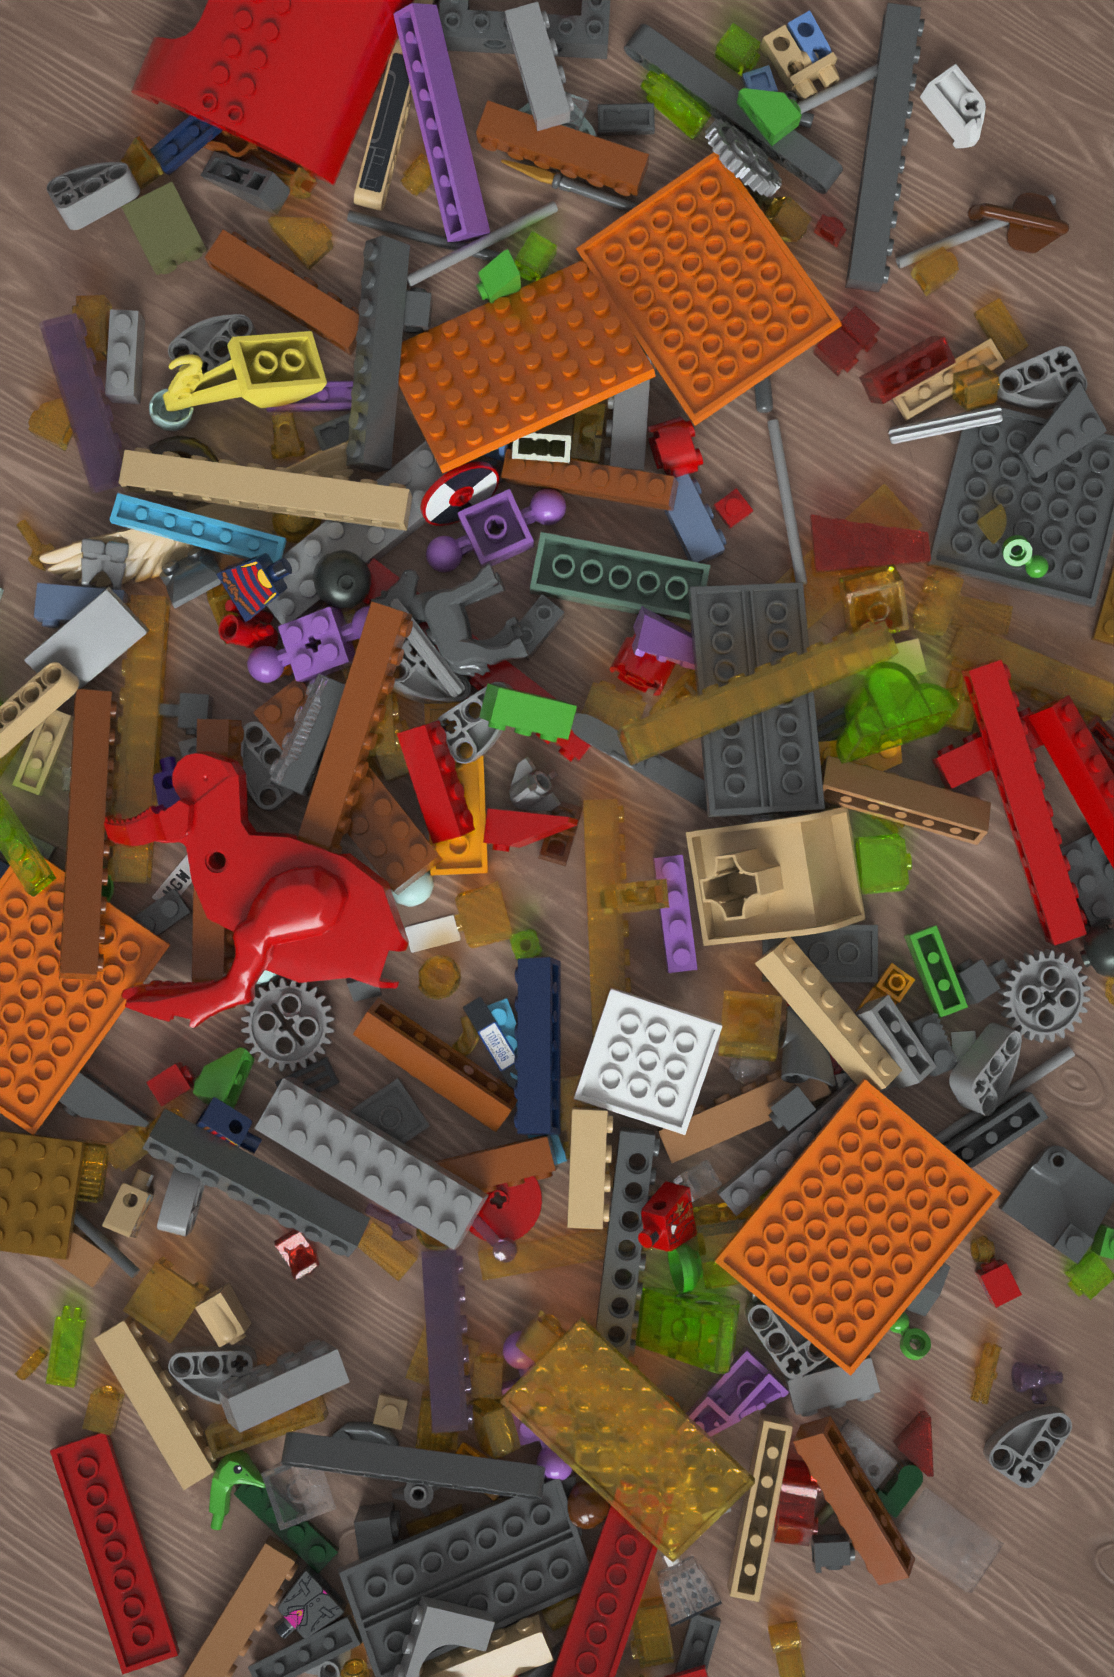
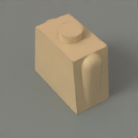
M230 1283L205 1296L195 1307L219 1348L228 1342L233 1345L246 1337V1330L252 1324Z

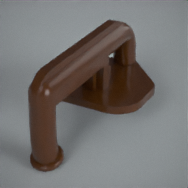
M1029 192L1019 195L1015 199L1012 209L982 203L971 206L968 211L969 219L974 222L981 221L984 217L1008 222L1006 234L1008 245L1014 250L1030 254L1037 253L1069 231V224L1060 219L1048 197Z

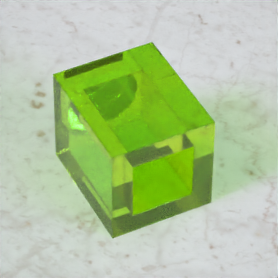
M732 23L716 46L715 58L742 76L747 68L752 70L759 61L761 55L758 52L761 42Z
M532 231L515 258V265L520 276L528 281L542 279L557 254V245Z
M1088 1251L1078 1264L1075 1263L1064 1273L1070 1280L1067 1283L1068 1287L1078 1297L1083 1294L1090 1300L1114 1280L1113 1272L1098 1255L1091 1251Z

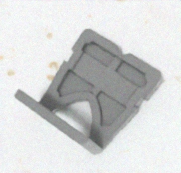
M84 538L81 552H83V558H81V586L108 588L90 585L93 578L101 571H104L113 585L110 588L121 590L126 567L124 562L125 557H128L129 545L110 541L104 544L102 540Z

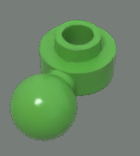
M1014 535L1004 541L1002 555L1009 565L1021 566L1025 564L1027 574L1033 578L1043 577L1047 573L1049 567L1047 560L1040 555L1032 556V547L1025 537ZM1016 545L1021 546V548H1020L1019 551H1017V552H1012V551H1011V549H1012L1014 546H1016Z
M903 1312L890 1330L901 1334L900 1349L907 1358L912 1360L922 1359L931 1349V1340L923 1330L918 1328L911 1329L909 1327V1317ZM910 1342L916 1345L917 1350L910 1346Z

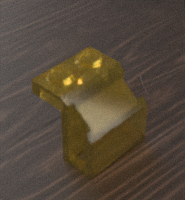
M725 1202L693 1207L705 1290L741 1284L719 1266L714 1259L752 1214L751 1206L749 1205L737 1216Z

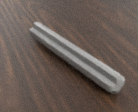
M999 405L891 427L889 428L890 442L896 444L998 423L1003 420L1002 410Z
M397 598L386 605L409 613ZM412 617L413 627L409 637H407L408 641L450 696L453 698L457 697L465 690L464 684Z

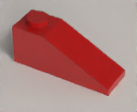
M487 808L483 843L492 844V850L509 852L510 847L521 848L577 826L578 820L565 816Z

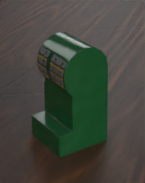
M907 1459L901 1460L896 1464L894 1475L883 1489L877 1485L873 1487L887 1512L895 1519L921 1486L923 1474L915 1462Z

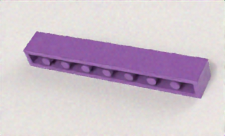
M411 3L393 15L447 242L473 241L491 232L437 5Z

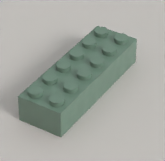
M541 532L530 584V594L540 596L543 594L545 597L637 615L641 606L668 621L691 625L688 589L690 587L707 586L710 565Z

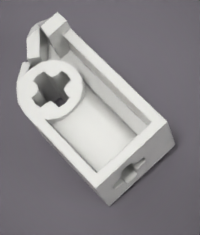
M955 64L929 82L920 98L954 139L953 146L957 149L972 147L978 142L986 106L981 94Z

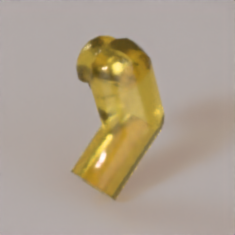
M468 1016L460 1018L463 1033L454 1042L452 1048L467 1056L479 1042V1034Z

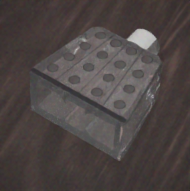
M676 1547L670 1548L661 1554L666 1568L659 1571L657 1576L671 1627L722 1604L717 1588L695 1556L682 1560Z

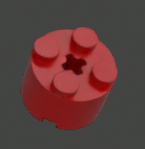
M679 416L647 427V432H653V437L648 438L657 470L663 468L665 475L677 478L697 472L698 466L703 465L699 448H694L692 437H695V431L691 420L686 421Z
M636 634L633 637H626L609 668L610 672L618 671L619 675L617 678L634 689L646 693L649 688L655 690L653 695H661L676 663L668 660L665 663L660 662L656 659L657 656L646 652L643 657L634 655L632 644Z

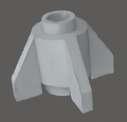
M526 757L517 764L509 790L510 800L515 807L521 810L551 811L561 804L553 792L549 794L552 788L551 780L558 774L556 771L548 775L541 771L532 772L536 767L529 757Z
M406 1483L405 1486L392 1490L393 1499L405 1500L408 1505L421 1509L424 1515L428 1516L432 1513L430 1502L433 1499L434 1491L440 1487ZM416 1489H420V1490H422L424 1493H419V1491L416 1490Z

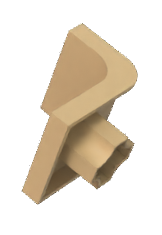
M829 808L802 815L686 832L704 946L822 933L865 919L848 808Z

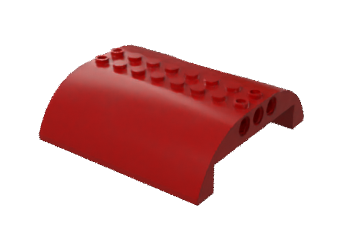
M208 0L199 22L187 35L176 39L153 38L131 92L157 105L160 101L300 165L309 175L334 186L399 38L393 14L414 3L415 0Z

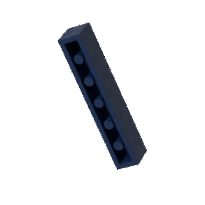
M552 957L518 959V967L515 969V980L518 984V995L515 997L518 1024L515 1026L514 1034L515 1039L518 1041V1053L515 1054L514 1058L517 1070V1082L514 1086L517 1111L514 1115V1124L517 1128V1134L560 1135L561 961Z

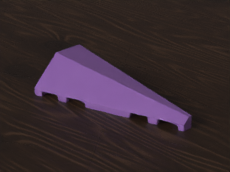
M641 606L633 626L636 634L632 644L634 655L643 657L646 652L657 656L656 659L660 662L665 663L668 660L680 664L682 667L695 670L692 633Z
M744 1346L648 1456V1461L656 1467L662 1461L675 1454L678 1455L684 1452L686 1448L699 1441L702 1442L741 1421L743 1417L756 1410L765 1408L767 1404L780 1397L787 1396L790 1392L768 1366L749 1348Z

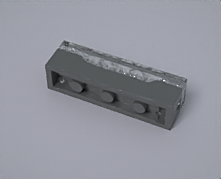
M318 674L316 680H311L306 690L308 698L304 706H300L296 711L294 717L296 724L292 733L288 732L283 740L282 748L284 750L280 759H275L271 766L270 775L272 776L270 780L273 783L303 797H308L317 777L345 684Z

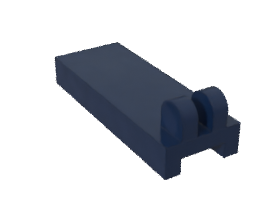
M189 116L153 146L149 152L161 165L163 171L167 175H171L223 130L193 116Z

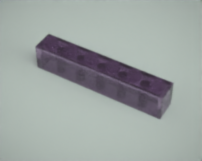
M76 313L44 320L39 323L91 493L121 486L119 478L123 461L121 460L119 450L122 449V444L118 433H113L110 422L113 421V415L109 404L104 405L101 394L105 393L102 379L100 376H95L92 366L96 364L92 348H87L84 336H87L83 319H78Z
M456 1249L421 1252L432 1433L468 1430V1423H473L472 1405H466V1393H471L470 1375H464V1363H469L468 1344H462V1333H467L466 1315L460 1314V1303H465V1287L458 1283V1273H463L462 1255L457 1256Z

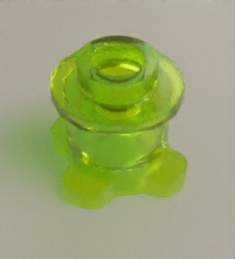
M534 929L520 931L510 937L512 951L517 960L532 958L540 955L542 952V947ZM524 939L531 942V948L526 951L520 947V943Z

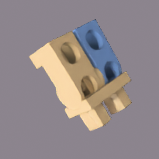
M810 10L790 21L787 27L783 25L763 37L760 46L762 53L774 65L780 79L786 85L787 91L795 92L801 101L817 93L812 82L818 78L825 89L838 83L840 77L835 67L837 58L834 52L831 51Z

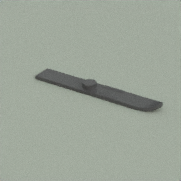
M575 713L571 730L581 740L707 811L705 780L599 719L587 714Z

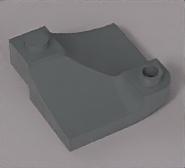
M1049 1145L1042 1149L1033 1159L999 1209L1078 1264L1094 1242L1093 1238L1104 1216L1114 1202V1184L1064 1147ZM1056 1155L1061 1157L1059 1165L1053 1164V1158Z

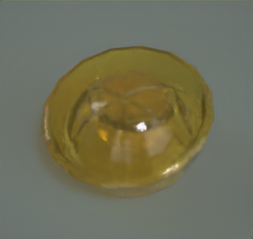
M275 512L272 514L274 531L278 536L286 538V541L290 543L302 541L317 529L322 519L297 515Z

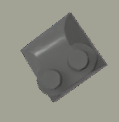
M196 547L187 553V557L180 561L172 560L162 567L163 571L160 573V578L166 586L171 603L176 609L220 585L221 581L216 574L222 571L211 550Z

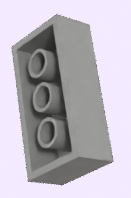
M314 1340L303 1346L304 1350L295 1354L293 1352L284 1353L277 1357V1362L269 1366L266 1364L258 1365L252 1368L247 1376L242 1378L235 1376L222 1382L223 1386L216 1389L228 1423L241 1433L349 1383L350 1381L338 1349L325 1341Z

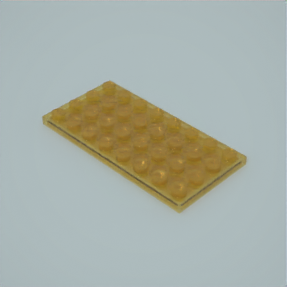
M583 1317L501 1397L500 1402L672 1562L676 1561L755 1484V1478Z

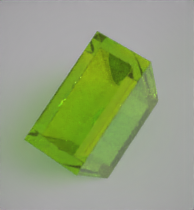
M899 834L854 838L861 894L904 891L907 885H909L908 870H912V858L910 853H906L905 839Z

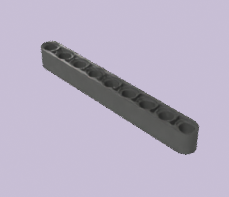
M640 24L624 46L625 53L632 60L717 120L722 119L724 122L727 121L740 132H744L746 138H751L753 143L758 145L769 158L818 193L826 194L842 173L843 168L836 159L795 130L771 146L737 104L738 89L650 26Z
M298 1432L286 1433L281 1464L296 1468L532 1500L542 1499L546 1470L545 1467L534 1464Z

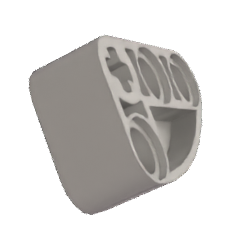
M104 162L82 166L55 177L46 187L54 205L67 227L71 230H79L132 201L140 193V187L129 166L122 162Z
M242 314L212 317L200 321L180 333L168 346V354L173 361L181 350L187 349L190 351L189 354L198 355L202 359L201 369L207 372V370L210 371L231 360L230 353L225 357H218L216 355L220 348L228 347L227 344L232 337H237L235 333L239 327H249L248 332L243 336L257 335L256 329L249 317ZM182 364V365H179V366H176V367L179 369L181 366L186 365V364Z
M1059 346L1002 372L994 382L992 391L998 400L1012 406L1033 410L1054 409L1069 393L1066 389V383L1074 384L1075 382H1080L1085 391L1088 383L1072 349L1066 346ZM1056 359H1057V361L1062 360L1063 363H1064V365H1063V366H1062L1061 364L1057 365V364L1055 363V360H1056ZM1028 369H1035L1039 373V379L1031 378L1028 374ZM1002 381H1010L1014 386V390L1008 391L1004 389Z
M408 639L404 640L402 647L404 649V656L401 664L396 666L399 670L398 679L395 678V685L392 691L407 699L425 704L455 703L469 696L471 690L469 681L463 675L455 672L464 684L465 690L457 697H451L437 677L430 674L428 665L414 649L413 656L409 653L412 649L410 646L412 645Z
M505 682L491 683L493 685L512 689V687ZM487 686L438 718L446 732V741L450 754L461 764L474 762L483 756L495 744L503 730L488 727L489 721L479 717L477 719L472 718L469 714V707L474 702L478 703L482 708ZM447 720L456 721L455 732L446 730L445 726L449 725L446 722ZM464 742L469 743L473 748L470 758H464L460 753V747Z
M256 721L249 722L243 727L244 739L241 743V756L243 758V770L246 773L247 789L260 808L267 811H276L297 795V793L287 790L284 786L280 785L289 767L285 765L286 760L289 758L261 723ZM255 728H260L263 732L262 739L257 743H252L249 739L250 732ZM273 750H278L281 754L280 761L276 765H269L267 761L268 754ZM268 790H273L276 793V801L274 804L267 806L263 802V795Z
M990 1023L958 1062L950 1074L949 1084L962 1107L984 1116H990L996 1110L1006 1094L1016 1070L1022 1043V1036L1019 1031L997 1023Z
M174 1167L157 1223L158 1230L187 1236L192 1232L205 1184L199 1178L190 1173H182Z
M760 1299L756 1303L751 1301L747 1305L745 1315L750 1326L786 1377L798 1379L828 1358L822 1351L817 1353L810 1352L809 1346L811 1342ZM758 1308H763L767 1311L766 1318L762 1321L752 1319L753 1312ZM773 1333L783 1334V1340L778 1345L769 1344V1337ZM792 1357L798 1365L793 1369L787 1361Z
M247 1345L221 1346L220 1348L219 1346L184 1347L171 1357L168 1368L171 1375L190 1392L207 1401L221 1405L216 1389L222 1387V1382L235 1376L242 1378L249 1375L250 1370L257 1366V1356L254 1349ZM240 1355L244 1356L243 1360H248L244 1367L240 1366V1362H236ZM207 1356H215L219 1360V1367L211 1368L206 1362ZM178 1357H186L190 1361V1369H182L178 1365Z
M1055 1406L1024 1412L1010 1419L992 1434L985 1443L983 1454L994 1469L1023 1488H1030L1039 1481L1072 1430V1422L1060 1408ZM1057 1416L1061 1417V1424L1057 1428H1050L1051 1420ZM1039 1441H1045V1448L1041 1452L1035 1453L1034 1445ZM1005 1449V1455L1002 1459L993 1460V1454L996 1450ZM1022 1467L1025 1470L1026 1468L1028 1469V1472L1025 1475L1019 1473V1470Z

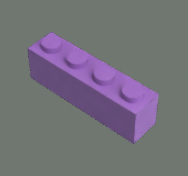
M683 855L654 858L652 860L667 973L698 970Z

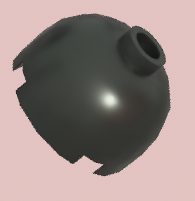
M338 550L324 555L316 564L313 573L314 588L318 596L329 606L339 609L352 608L360 604L369 594L371 572L366 562L357 554L346 550Z
M1110 917L1097 922L1086 931L1087 935H1084L1083 938L1084 950L1080 951L1085 966L1089 967L1092 965L1098 974L1105 977H1114V930L1109 928V925L1114 923Z

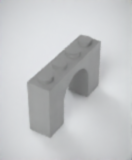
M422 1596L419 1606L416 1605L413 1609L411 1617L413 1626L410 1635H406L402 1645V1653L404 1655L401 1664L396 1665L393 1677H419L420 1668L426 1657L432 1651L444 1645H459L486 1652L494 1627V1620L489 1612Z

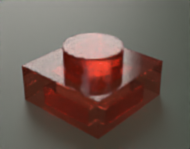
M823 214L816 224L814 233L837 248L843 240L847 229L843 227V223L836 217H828Z

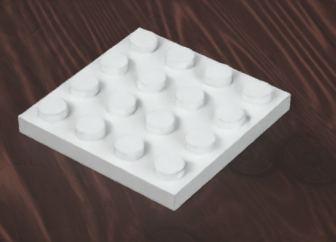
M611 987L574 1099L685 1135L718 1041L722 1024Z

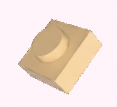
M380 1393L373 1424L401 1430L408 1399Z

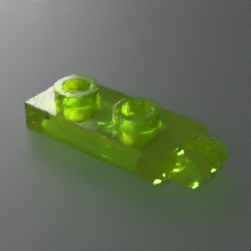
M650 70L646 75L648 80H643L640 85L648 93L646 99L650 103H654L655 108L692 140L698 137L711 114L667 75L663 73L658 75Z
M67 1305L63 1306L62 1316H56L45 1384L72 1388L77 1386L86 1320L81 1319V1307H75L73 1318H69L71 1306Z

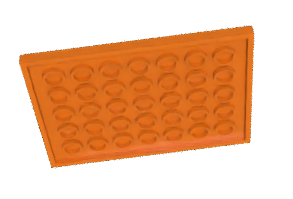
M714 152L576 248L592 274L600 277L638 343L694 426L842 326L839 318L740 179L736 178L734 173L718 159L719 155Z
M581 260L522 287L520 291L514 294L500 297L494 303L484 304L429 329V332L420 333L403 341L398 385L443 474L647 381L656 375L653 366L600 277L594 276L587 264Z
M25 845L0 879V1113L30 1134L35 1135L126 1008L127 999L121 997L122 991L126 988L143 984L171 944L107 901L106 914H100V925H105L104 943H99L98 954H104L103 972H97L95 980L59 978L65 871L28 845Z
M863 1079L724 1246L714 1261L851 1376L1001 1193L868 1081Z

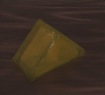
M135 137L120 162L126 163L129 166L141 190L164 173L157 159L141 137Z

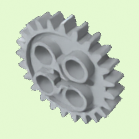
M716 119L707 128L705 137L709 140L708 144L713 147L712 151L719 155L718 159L734 173L736 178L742 179L745 186L749 185L754 192L757 190L761 196L764 194L766 197H772L781 187L782 179L778 176L779 172L773 168L775 165L768 161L766 153L758 145L754 144L751 138H746L744 132H740L727 121L724 122L722 119Z
M1047 948L1044 953L1041 950L1034 949V957L1031 954L1024 953V962L1015 959L1014 963L1017 968L1015 970L1006 969L1010 978H1001L1000 980L1006 984V989L998 990V993L1005 996V999L1000 1000L998 1005L1006 1007L1001 1013V1016L1010 1018L1006 1024L1012 1028L1015 1027V1030L1019 1031L1021 1036L1024 1034V1038L1031 1041L1034 1038L1040 1043H1043L1044 1038L1054 1042L1055 1034L1065 1038L1064 1029L1074 1032L1073 1021L1082 1023L1078 1014L1079 1012H1088L1082 1004L1083 1002L1090 1001V998L1084 996L1083 993L1091 988L1082 984L1088 978L1087 975L1079 973L1082 966L1076 963L1073 964L1074 958L1065 957V953L1060 951L1054 953L1053 950ZM1047 970H1050L1049 978L1046 981H1044V973ZM1028 988V996L1022 1000V993ZM1066 991V998L1060 1003V996ZM1045 1010L1044 1018L1039 1021L1040 1012Z
M281 978L280 987H277L274 981H270V990L267 991L264 987L258 988L261 997L255 996L253 1000L254 1006L246 1005L244 1007L250 1012V1016L241 1017L242 1021L249 1023V1027L241 1029V1032L250 1034V1037L244 1041V1044L253 1043L254 1047L251 1049L250 1054L259 1051L261 1055L258 1062L260 1063L266 1058L269 1059L268 1068L270 1069L276 1062L279 1063L280 1071H284L287 1064L290 1065L292 1071H296L298 1062L303 1068H307V1058L314 1063L317 1062L318 1058L315 1053H326L322 1044L332 1043V1040L326 1035L327 1033L335 1032L334 1028L328 1026V1022L335 1020V1017L327 1016L326 1012L333 1007L332 1005L323 1006L322 1003L327 996L324 995L317 998L316 994L319 988L315 987L310 991L307 990L308 982H304L298 987V982L292 980L290 985H287L285 978ZM289 996L295 997L298 1001V1008L295 1012H289L284 1007L285 999ZM274 1003L279 1007L285 1019L294 1020L295 1023L292 1025V1028L304 1040L305 1044L303 1046L300 1045L290 1029L284 1030L282 1028L285 1021L272 1008ZM265 1014H270L275 1019V1026L271 1030L265 1029L261 1024L262 1017ZM310 1019L315 1023L316 1030L313 1035H306L302 1031L301 1025L304 1020ZM282 1037H288L293 1043L292 1050L289 1053L282 1052L279 1048V1040Z

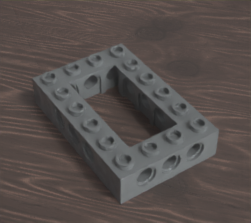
M440 0L439 17L447 51L514 54L505 23V12L470 10L469 0ZM582 0L581 16L547 14L550 28L546 29L549 39L554 38L558 51V56L555 57L607 59L610 0Z

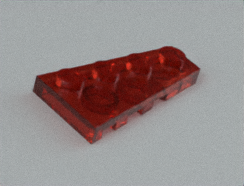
M810 515L815 573L920 564L931 561L928 532L898 527L889 528L876 526V524L857 523L847 521L846 519H831L821 517L820 515Z

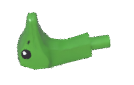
M230 1450L220 1460L214 1472L209 1512L213 1514L210 1527L214 1530L222 1529L224 1516L230 1511V1496L234 1484L254 1485L261 1488L268 1487V1478L259 1472L249 1454L243 1450Z

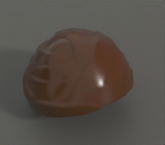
M589 1480L579 1481L574 1485L568 1497V1514L576 1527L583 1529L595 1528L605 1519L610 1506V1499L606 1490L598 1483Z

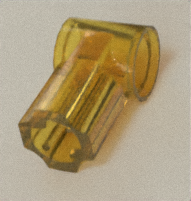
M797 1621L769 1625L768 1632L771 1647L776 1655L780 1677H805V1669L800 1652L802 1644Z

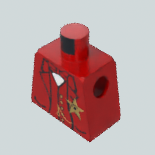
M665 1181L642 1208L643 1231L639 1233L638 1240L645 1248L653 1247L668 1252L673 1251L692 1239L697 1233L690 1187Z

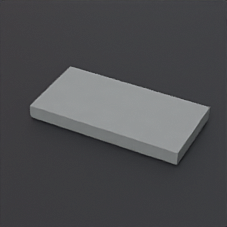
M108 587L31 652L24 661L36 673L40 672L49 663H60L78 677V689H81L142 638L149 629Z

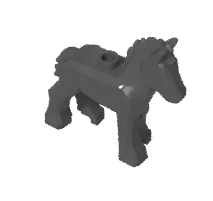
M490 562L481 568L478 574L468 582L459 584L451 589L433 590L418 595L417 585L419 576L415 570L408 569L402 573L399 580L388 591L382 590L381 596L371 599L372 602L386 606L397 598L407 611L412 614L417 624L427 622L429 629L426 630V634L433 645H437L442 657L448 661L450 668L458 674L474 676L475 673L485 675L486 672H490L488 664L497 665L502 661L523 659L529 656L523 640L525 636L517 617L507 620L504 628L488 640L472 638L470 622L465 607L505 591L500 575L494 572Z

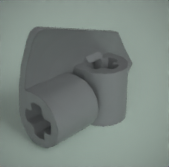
M788 1006L786 1008V1020L781 1025L778 1034V1046L783 1049L781 1079L789 1083H803L812 1078L834 1086L835 1078L830 1053L792 1007Z

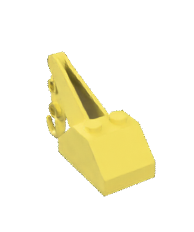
M312 331L232 337L227 344L231 360L204 374L201 369L203 361L198 355H183L171 361L169 364L170 369H174L182 364L186 365L179 368V372L168 387V392L163 394L166 410L170 412L238 397L244 398L259 408L280 407L322 391L327 384V380Z

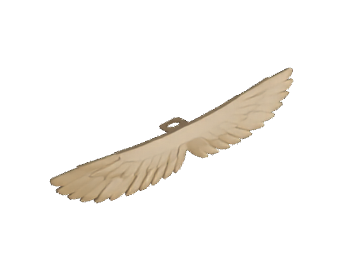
M348 441L324 451L320 450L287 467L293 473L304 474L305 471H312L326 478H332L333 475L349 478L354 472L352 468L346 466V447ZM188 501L186 503L187 512L257 531L260 530L272 534L271 530L282 531L287 529V525H295L303 521V518L297 515L204 502L194 505L197 501ZM131 528L88 538L102 540L104 544L110 541L129 545L128 557H125L124 562L126 567L122 584L127 583L134 577L136 583L148 579L151 575L152 578L158 577L166 563L172 560H177L178 562L187 557V553L190 550L198 547ZM82 540L72 542L70 545L39 556L41 562L52 564L48 567L49 572L59 575L63 574L62 579L64 580L79 579L78 584L81 585ZM104 571L98 573L90 582L96 581V587L111 584L110 578Z

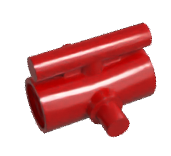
M232 600L226 602L225 609L238 614V616L227 615L221 620L218 631L223 641L227 644L232 643L252 650L261 646L276 647L278 633L269 624L273 620L272 613L262 610L245 622Z

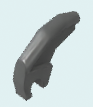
M347 1422L332 1435L335 1438L394 1446L399 1445L398 1439L390 1429L373 1424V1422Z

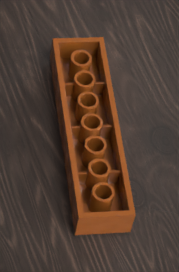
M296 679L253 712L287 757L288 755L297 756L291 749H299L295 746L294 742H301L297 736L305 735L300 732V729L308 730L304 727L303 723H310L306 717L314 716L309 713V710H316L312 707V704L315 703V696L304 682H298ZM368 766L367 773L364 778H361L358 786L360 791L359 799L356 805L351 808L349 815L351 824L347 833L380 876L389 883L391 890L399 895L443 859L372 768Z

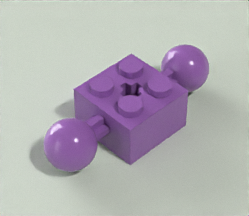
M508 489L458 512L459 521L466 535L456 540L449 536L434 538L426 549L427 562L434 570L446 573L456 569L461 563L462 555L474 551L481 568L489 562L494 566L534 547V540L527 526L536 521L542 525L558 523L566 512L565 499L554 489H542L534 494L530 506L519 510L511 490ZM493 525H496L498 529L503 527L501 534H490L492 532L491 527Z
M330 606L278 626L285 648L277 650L271 646H261L253 650L247 661L250 675L259 682H273L282 675L284 666L291 664L296 681L310 682L350 667L355 655L352 641L360 640L370 606L359 609L354 614L352 623L346 624L341 609ZM318 640H321V644L318 645V650H317V649H316V642H317Z
M517 1331L509 1335L503 1345L504 1359L510 1366L518 1369L520 1374L519 1378L502 1383V1393L518 1446L540 1441L542 1450L538 1454L537 1465L546 1468L545 1479H560L563 1481L571 1474L574 1467V1459L571 1451L566 1446L558 1443L556 1435L574 1430L575 1422L558 1365L537 1372L534 1363L540 1354L539 1343L529 1332ZM539 1401L540 1405L545 1404L543 1410L533 1409L534 1402Z

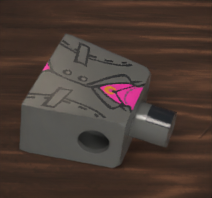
M307 1564L280 1600L277 1608L283 1617L274 1624V1628L284 1639L295 1629L302 1637L308 1638L342 1615L347 1602L320 1573L318 1574Z

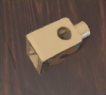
M138 1169L131 1185L122 1183L102 1226L126 1237L137 1238L154 1197L153 1194L147 1192L154 1176ZM136 1195L138 1202L134 1207H131L129 1199L131 1196Z

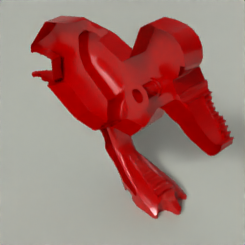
M200 751L186 755L177 762L172 773L173 787L180 797L179 801L168 808L164 807L163 804L156 807L154 805L149 806L146 811L132 817V819H116L113 814L105 817L104 826L107 835L115 843L140 846L156 841L161 843L180 842L185 845L192 883L206 917L233 931L235 957L232 966L227 974L219 980L186 983L181 981L175 983L169 980L165 982L162 980H152L149 984L135 985L122 991L121 997L127 999L126 1008L168 1022L173 1020L174 1016L190 1019L189 1027L196 1028L206 1019L221 1011L253 1001L255 998V985L265 970L298 983L352 978L378 988L396 989L398 987L399 981L381 977L389 950L405 951L409 944L389 883L350 853H332L325 848L298 840L296 834L256 832L248 819L246 773L237 760L212 751ZM217 852L224 855L226 859L225 866L218 864L216 861Z

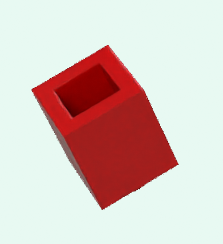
M179 1062L146 1083L162 1107L194 1088L193 1080H195V1076L188 1065L183 1066Z
M989 1259L980 1265L981 1269L975 1271L990 1303L996 1308L1022 1295L1007 1263L1003 1260Z

